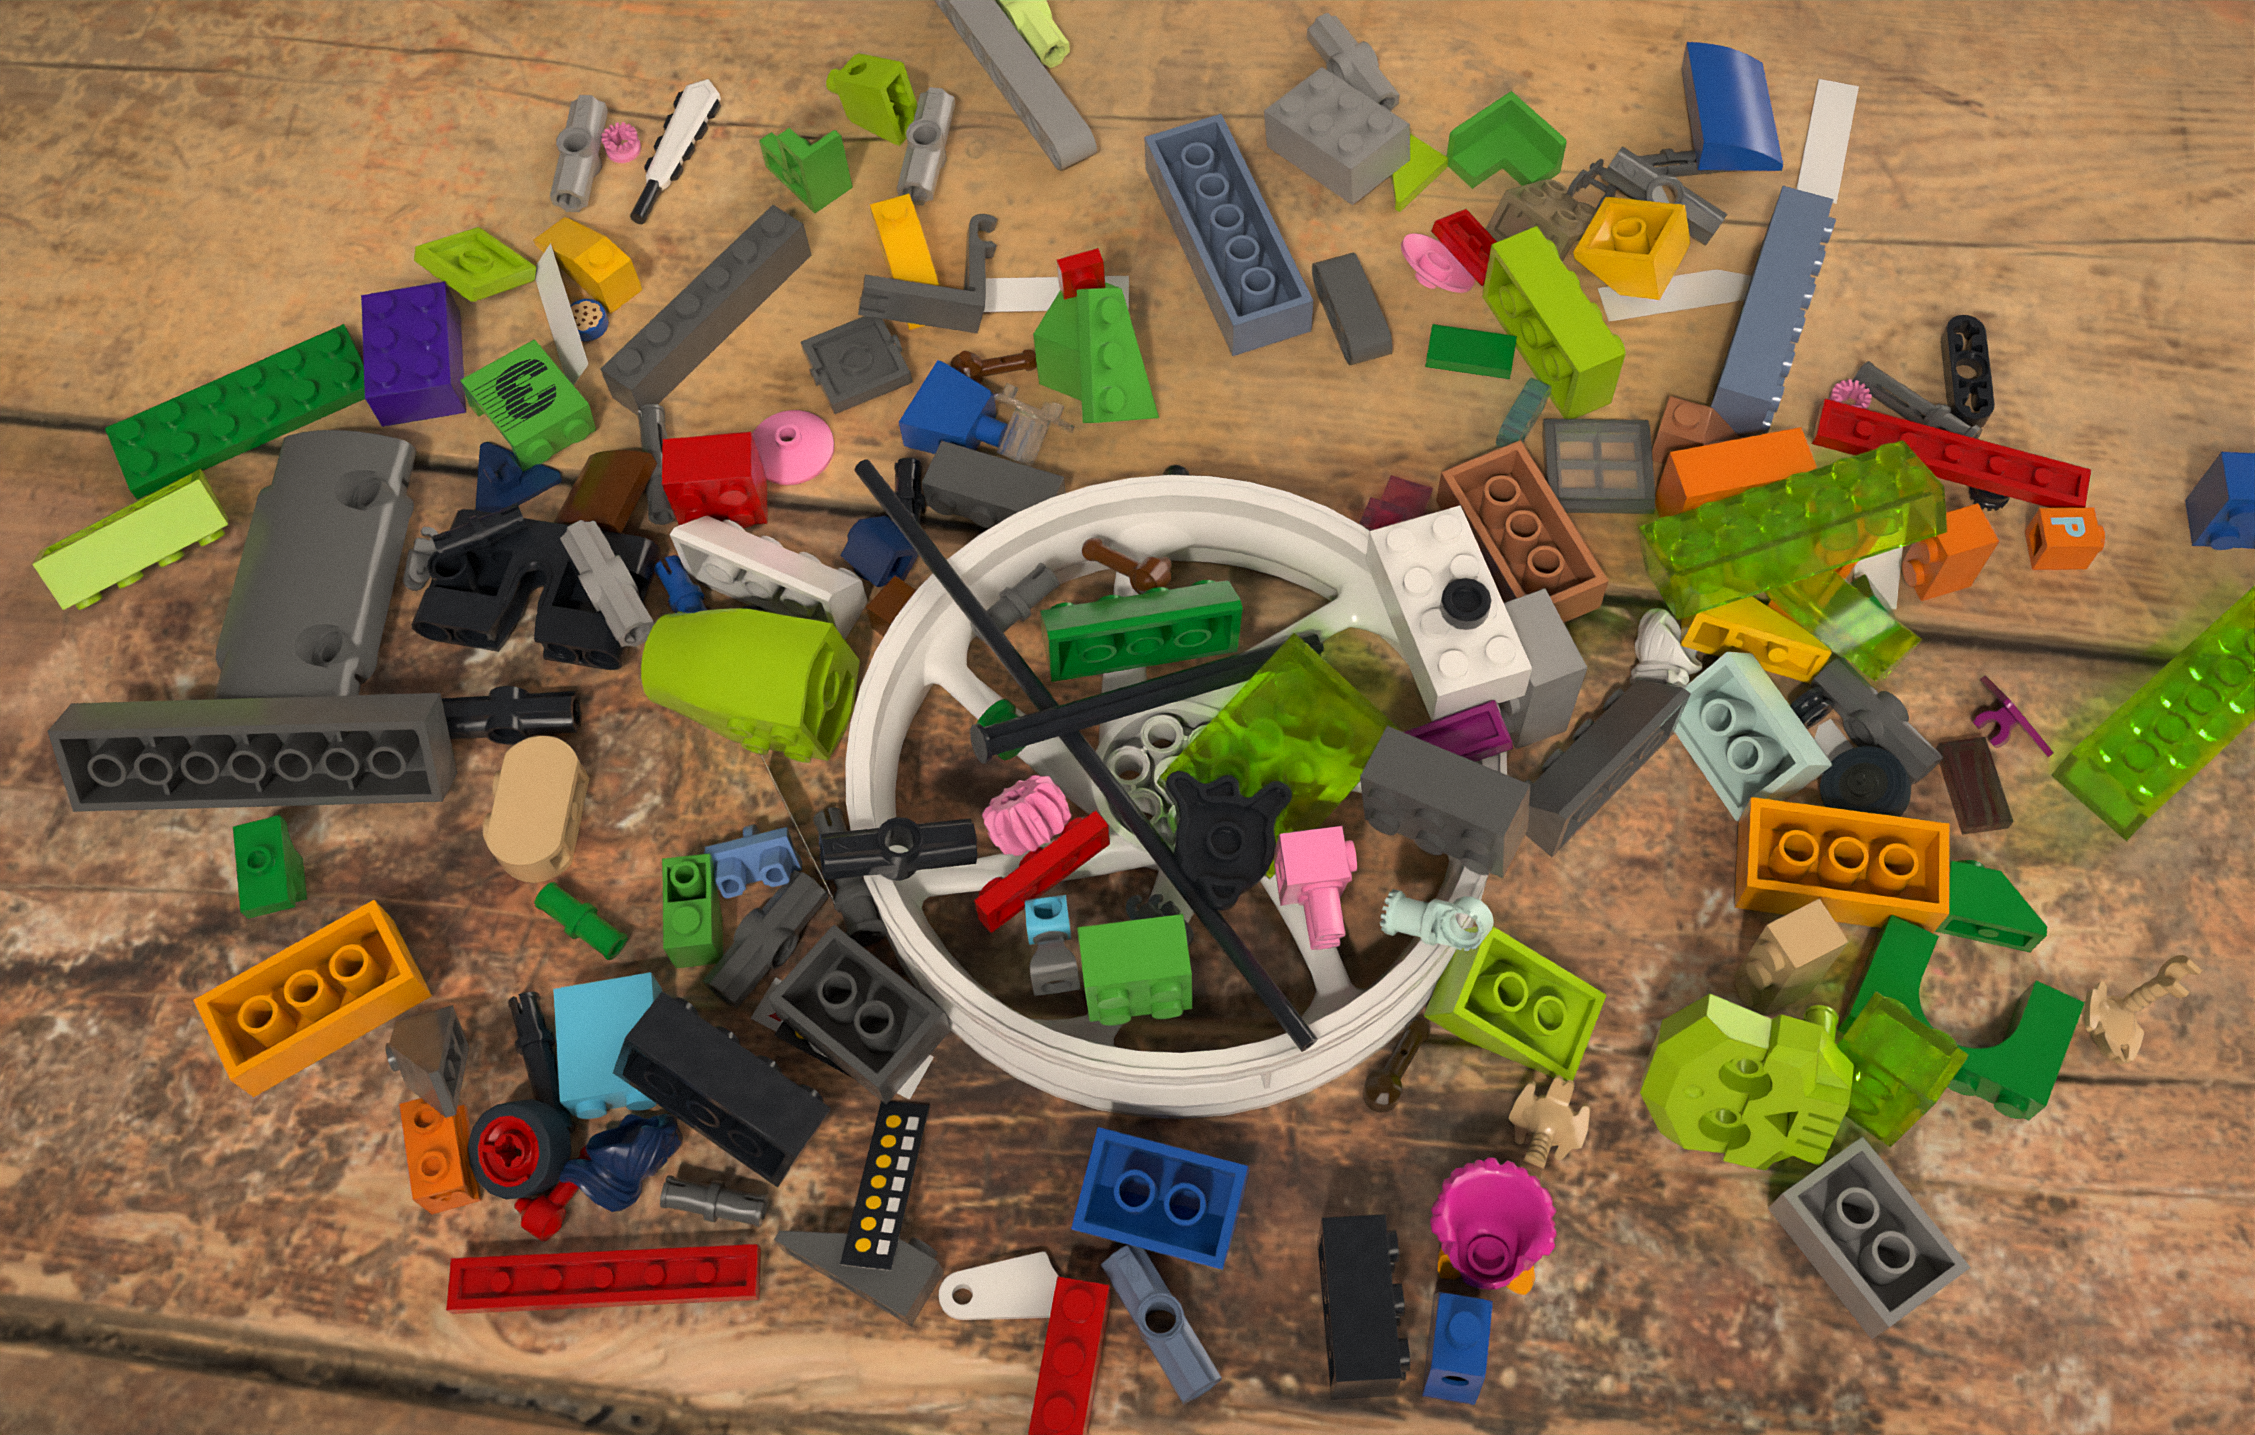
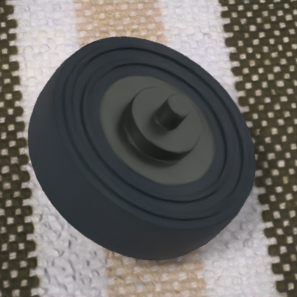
M1864 746L1847 750L1831 761L1832 766L1824 771L1822 775L1820 793L1825 807L1901 817L1910 801L1911 782L1904 765L1893 754L1881 748Z

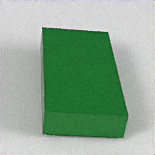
M1432 324L1425 367L1510 379L1517 336Z

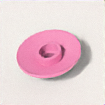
M1415 233L1406 235L1402 240L1401 251L1410 266L1416 271L1415 277L1422 285L1431 289L1439 287L1456 293L1468 292L1474 285L1475 279L1441 242Z
M789 410L776 413L761 422L752 434L767 480L780 485H796L815 478L829 465L834 453V439L830 428L821 418L806 411ZM794 438L792 441L784 442L786 439Z

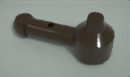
M1412 1019L1405 1026L1406 1032L1384 1069L1375 1070L1367 1077L1363 1089V1099L1371 1110L1379 1113L1393 1110L1398 1104L1402 1092L1400 1080L1422 1042H1425L1430 1034L1429 1026L1424 1020Z

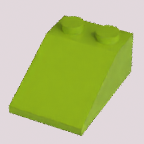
M1478 926L1464 930L1469 933L1478 932ZM1493 926L1492 930L1476 949L1472 950L1471 948L1469 951H1464V948L1461 950L1456 949L1437 982L1423 1016L1465 1041L1552 1078L1560 1075L1564 1081H1573L1607 995Z

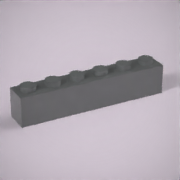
M772 205L600 368L612 398L636 415L643 405L659 404L812 256L804 224L775 205Z

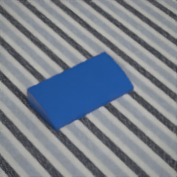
M1687 42L1681 71L1698 170L1782 171L1783 160L1763 63L1748 54L1729 47L1700 42Z

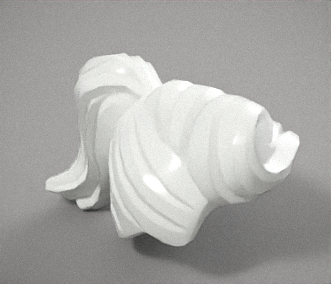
M1650 609L1640 620L1638 636L1635 642V653L1640 663L1631 670V678L1629 679L1631 685L1637 680L1685 689L1689 682V674L1696 673L1702 669V663L1696 659L1698 651L1680 646L1681 629L1672 614L1664 609Z

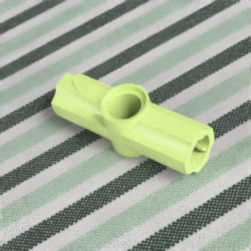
M995 0L1042 65L1053 68L1062 63L1064 57L1070 53L1069 42L1052 20V14L1046 0Z

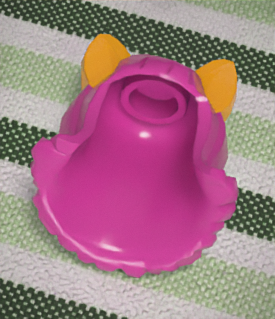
M1488 1157L1484 1162L1476 1160L1474 1163L1465 1164L1464 1168H1456L1451 1172V1177L1444 1179L1441 1185L1443 1190L1438 1194V1200L1433 1203L1431 1208L1433 1215L1430 1219L1431 1231L1437 1235L1438 1241L1441 1243L1437 1262L1440 1277L1456 1279L1462 1276L1463 1281L1472 1287L1496 1290L1506 1286L1519 1295H1526L1532 1289L1536 1279L1534 1264L1543 1255L1549 1256L1556 1247L1554 1239L1557 1236V1231L1554 1228L1555 1222L1552 1219L1556 1213V1208L1552 1205L1553 1199L1549 1191L1541 1187L1540 1180L1536 1176H1529L1527 1169L1517 1167L1514 1162L1508 1160L1500 1165L1496 1158Z

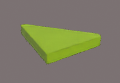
M1410 134V161L1391 175L1395 210L1401 212L1448 167V157Z

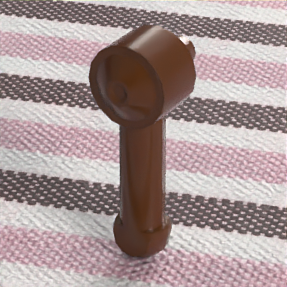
M1024 350L1022 353L981 360L974 353L962 351L953 357L951 367L981 384L985 376L1025 369L1028 372L1032 371L1037 367L1036 354L1032 350Z
M1090 538L1082 546V555L1085 559L1092 562L1097 561L1129 577L1132 588L1139 595L1153 588H1165L1170 584L1171 573L1169 570L1172 567V562L1167 557L1160 559L1147 557L1140 563L1102 544L1101 539Z

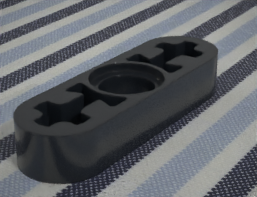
M1958 315L1948 322L1940 340L1947 406L1951 408V414L1969 426L1978 425L1982 428L1987 423L1995 407L1986 328L1979 319L1973 316ZM1957 333H1963L1964 338L1966 340H1970L1966 349L1963 351H1961L1964 346L1963 337L1961 334ZM1962 365L1972 367L1977 372L1978 378H1963L1958 374L1956 367ZM1969 394H1973L1971 407L1974 411H1978V413H1972L1971 408L1965 405Z

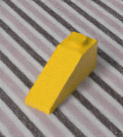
M910 194L870 204L876 237L891 279L939 286L922 227ZM907 323L909 330L925 326Z
M563 217L533 239L535 245L542 252H545L551 243L557 265L590 296L601 303L610 314L643 290L632 260L606 236L580 223Z
M1698 578L1681 611L1680 646L1717 657L1723 656L1726 652L1751 653L1765 671L1809 684L1821 672L1832 653V646L1744 591Z

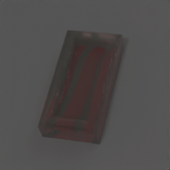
M1986 737L1939 743L1935 749L1944 757L1939 765L1962 835L2008 829L2014 821Z

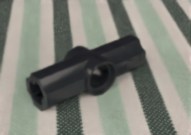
M500 686L491 689L489 696L441 698L450 740L488 738L490 741L498 744L515 745L527 739L528 735L577 733L578 728L581 727L582 712L580 698L576 691L529 693L527 690L519 687Z
M895 817L881 824L880 828L820 834L819 837L820 860L825 880L881 874L889 880L901 881L910 878L917 870L976 864L978 856L976 832L971 818L916 824L908 818ZM898 845L907 848L909 851L896 853L891 851L889 847Z

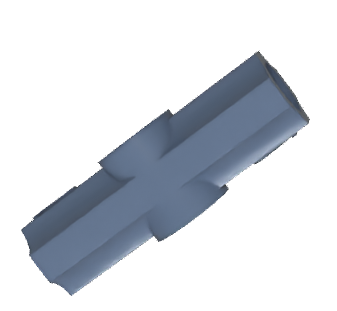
M1126 1245L1101 1264L1107 1278L1137 1326L1141 1339L1152 1351L1183 1405L1208 1392L1222 1380L1221 1375L1185 1318L1181 1304L1171 1295L1144 1249ZM1165 1310L1174 1316L1176 1322L1169 1332L1159 1334L1147 1327L1146 1321L1148 1317L1155 1311Z

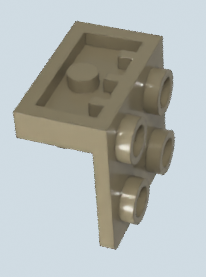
M1547 179L1506 190L1486 230L1499 242L1538 226L1544 237L1555 244L1559 258L1563 262L1573 243L1581 240L1597 209L1587 203L1576 201L1567 194L1568 190L1564 185L1555 180Z

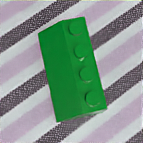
M1201 580L1193 583L1190 587L1171 590L1158 587L1147 590L1140 595L1127 597L1108 595L1098 599L1096 602L1077 605L1064 602L1056 604L1050 609L1040 610L1041 631L1051 682L1238 652L1243 611L1241 600L1229 580L1221 582Z

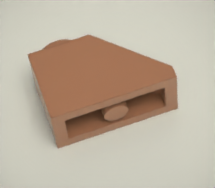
M1670 396L1652 449V459L1655 462L1666 464L1670 452L1741 438L1714 408Z

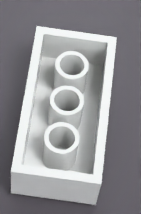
M1461 505L1369 531L1366 563L1431 721L1442 719L1493 700L1498 704L1525 696L1532 672L1531 664ZM1456 579H1475L1484 584L1490 592L1492 600L1488 618L1475 629H1457L1449 625L1441 615L1440 603L1443 590Z

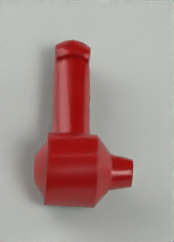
M584 1146L577 1159L591 1160ZM559 1181L548 1197L542 1195L535 1199L527 1197L518 1198L514 1208L521 1215V1228L543 1242L549 1240L560 1230L566 1215V1209L564 1208L579 1190V1187L572 1182L564 1184Z

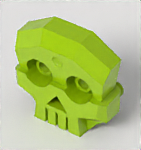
M1709 993L1663 1019L1644 1068L1640 1094L1659 1132L1684 1149L1724 1153L1723 1161L1766 1171L1772 1163L1792 1156L1821 1166L1828 1148H1830L1833 1142L1834 1135H1836L1840 1127V1122H1842L1849 1108L1854 1064L1835 1044L1836 1025L1839 1018L1837 1013L1828 1006L1814 1005L1806 1009L1803 1020L1783 1014L1770 1019Z

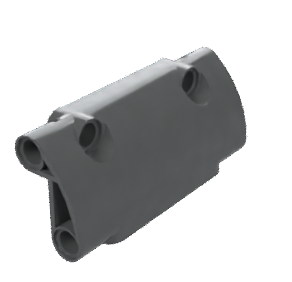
M345 430L308 431L288 435L284 438L272 484L261 489L257 497L217 644L216 661L221 673L214 699L359 695L361 684L371 677L377 666L378 650L409 519L414 510L413 500L407 496V488L417 453L413 445L398 438Z

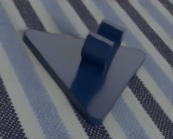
M484 442L480 445L475 510L494 513L516 502L520 506L561 483L562 477L558 471L541 464H536L522 472L513 452L492 443Z

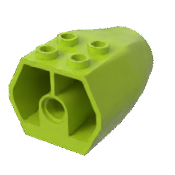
M742 608L705 610L695 613L678 611L677 613L661 616L652 627L643 650L641 680L644 693L650 701L671 709L731 741L740 743L744 749L750 752L761 753V755L768 754L769 750L784 752V755L792 760L809 763L811 758L828 761L847 729L854 709L860 660L833 623Z

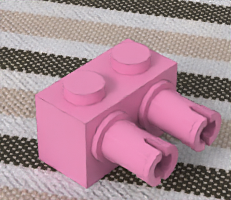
M1342 826L1279 834L1273 861L1280 906L1290 904L1304 906L1311 950H1323L1339 946L1341 944L1340 938L1346 935L1340 898L1347 883L1352 881V872L1357 871V859L1353 841H1344Z

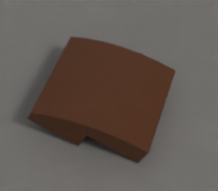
M610 450L590 455L554 523L572 525L580 520L584 522L595 521L597 526L603 531L622 533L658 464L651 453L630 450Z

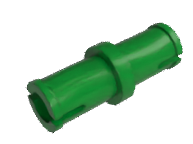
M548 883L536 896L534 901L536 908L544 911L565 927L564 932L572 939H582L601 953L605 959H614L625 947L628 938L624 932H620L598 916V910L592 904H582L560 888L557 883Z

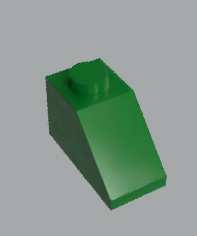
M1951 860L1949 862V915L1935 932L2029 953L2047 936V925L2002 871L1985 868L1982 863L1974 860Z

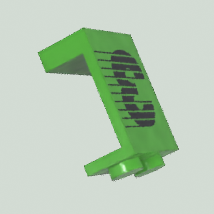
M535 339L460 380L469 406L478 417L486 414L511 445L522 472L536 464L544 463L552 455L573 443L584 440L589 434L596 431L588 402Z

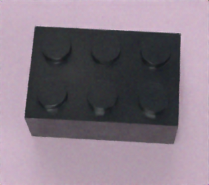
M1386 1214L1322 1218L1317 1248L1331 1400L1394 1396L1400 1382L1406 1380V1372L1410 1371L1408 1339L1398 1338L1397 1327H1400V1317L1405 1314L1403 1288L1401 1283H1392L1395 1263L1399 1262L1396 1230H1387Z

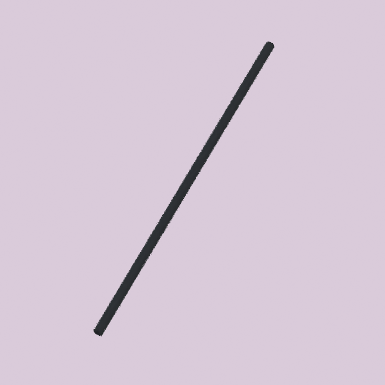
M868 459L860 461L855 466V473L1036 708L1042 711L1059 706ZM1080 731L1059 736L1300 1051L1303 1052L1313 1046L1318 1038L1219 910L1210 907L1206 903L1202 892L1184 876L1177 864L1174 852Z

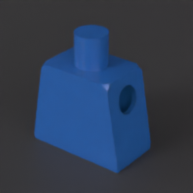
M937 360L899 420L904 446L932 454L936 453L941 441L975 451L981 442L1000 449L1005 445L1010 433L1009 424L995 419L997 413L994 394L986 387Z
M1442 1292L1433 1295L1422 1396L1471 1405L1476 1404L1486 1375L1493 1301ZM1445 1376H1457L1466 1380L1455 1381L1447 1379Z

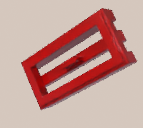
M1467 209L1436 220L1431 232L1473 278L1483 286L1485 284L1491 245L1497 241Z

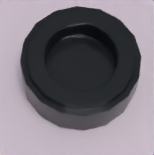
M1456 579L1443 590L1440 603L1441 615L1449 625L1457 629H1475L1488 618L1492 600L1490 592L1484 584L1475 579Z

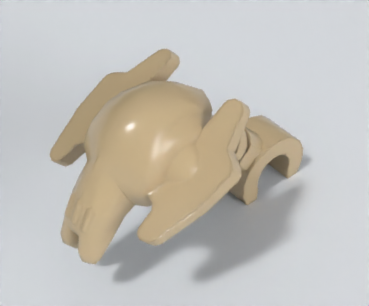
M2185 955L2173 956L2161 966L2156 977L2150 979L2149 982H2145L2141 987L2135 988L2133 993L2129 992L2125 995V998L2114 995L2107 996V985L2103 981L2096 984L2095 988L2086 994L2085 1027L2100 1053L2116 1064L2122 1065L2134 1061L2141 1047L2144 1035L2143 1029L2137 1024L2135 1012L2144 1009V1006L2150 1005L2158 1000L2159 997L2169 993L2175 998L2187 997L2189 991L2179 984V981L2188 974L2200 975L2202 969Z
M1560 1075L1554 1078L1547 1095H1540L1538 1097L1534 1094L1536 1083L1534 1081L1528 1082L1517 1097L1509 1115V1120L1515 1125L1516 1143L1523 1144L1526 1133L1531 1137V1143L1521 1167L1527 1169L1529 1176H1536L1538 1179H1540L1546 1164L1550 1148L1559 1145L1554 1157L1557 1160H1562L1572 1149L1582 1148L1589 1128L1590 1105L1584 1103L1580 1111L1574 1112L1569 1104L1575 1086L1572 1080L1564 1081Z

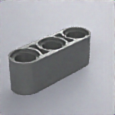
M1353 252L1313 263L1312 277L1316 292L1348 365L1392 354L1393 345L1388 325L1357 255Z

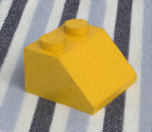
M1605 197L1573 251L1574 259L1619 295L1660 300L1691 244L1685 205Z

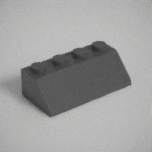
M1637 680L1626 692L1620 688L1616 690L1602 708L1604 713L1595 722L1591 718L1587 719L1573 735L1572 740L1574 743L1565 752L1557 749L1544 763L1541 769L1544 773L1534 783L1529 779L1525 781V783L1530 784L1529 825L1525 835L1548 855L1553 857L1674 734L1691 693L1682 687Z

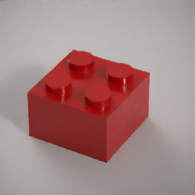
M752 432L663 439L662 486L678 525L704 516L712 517L721 522L723 520H730L742 528L768 523L767 478Z

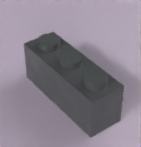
M941 441L922 481L926 506L931 507L942 515L955 514L971 519L977 525L991 528L1013 514L1049 498L1066 493L1063 476L945 441Z

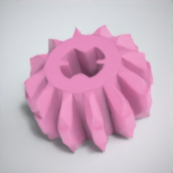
M1034 775L1026 781L1018 780L1015 785L1010 788H1004L1002 794L992 798L989 803L990 806L984 810L982 816L988 830L987 834L1004 855L1013 854L1014 856H1021L1028 850L1036 851L1040 845L1050 843V839L1054 835L1061 833L1064 825L1071 818L1068 803L1065 800L1066 797L1060 787L1054 784L1050 776L1040 777L1039 775Z

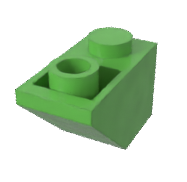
M711 854L662 858L664 951L675 968L717 964L723 957V918Z

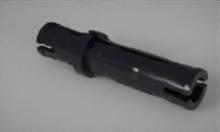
M534 991L518 994L521 1003H518L517 997L513 996L508 1000V1007L511 1009L518 1036L514 1045L517 1054L523 1055L533 1097L535 1100L547 1103L562 1116L571 1134L575 1131V1125L572 1123L570 1112L560 1103L558 1067L552 1048L556 1040L554 1033L547 1030L540 1004V995Z

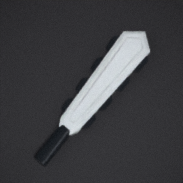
M709 79L686 85L684 91L678 92L673 103L675 111L667 116L663 125L665 133L659 136L655 142V156L648 158L644 166L646 185L630 214L633 222L641 225L645 223L661 191L667 188L672 181L679 179L683 172L682 163L690 160L695 152V141L702 139L708 129L707 121L715 118L721 107L719 102L721 100L720 94Z

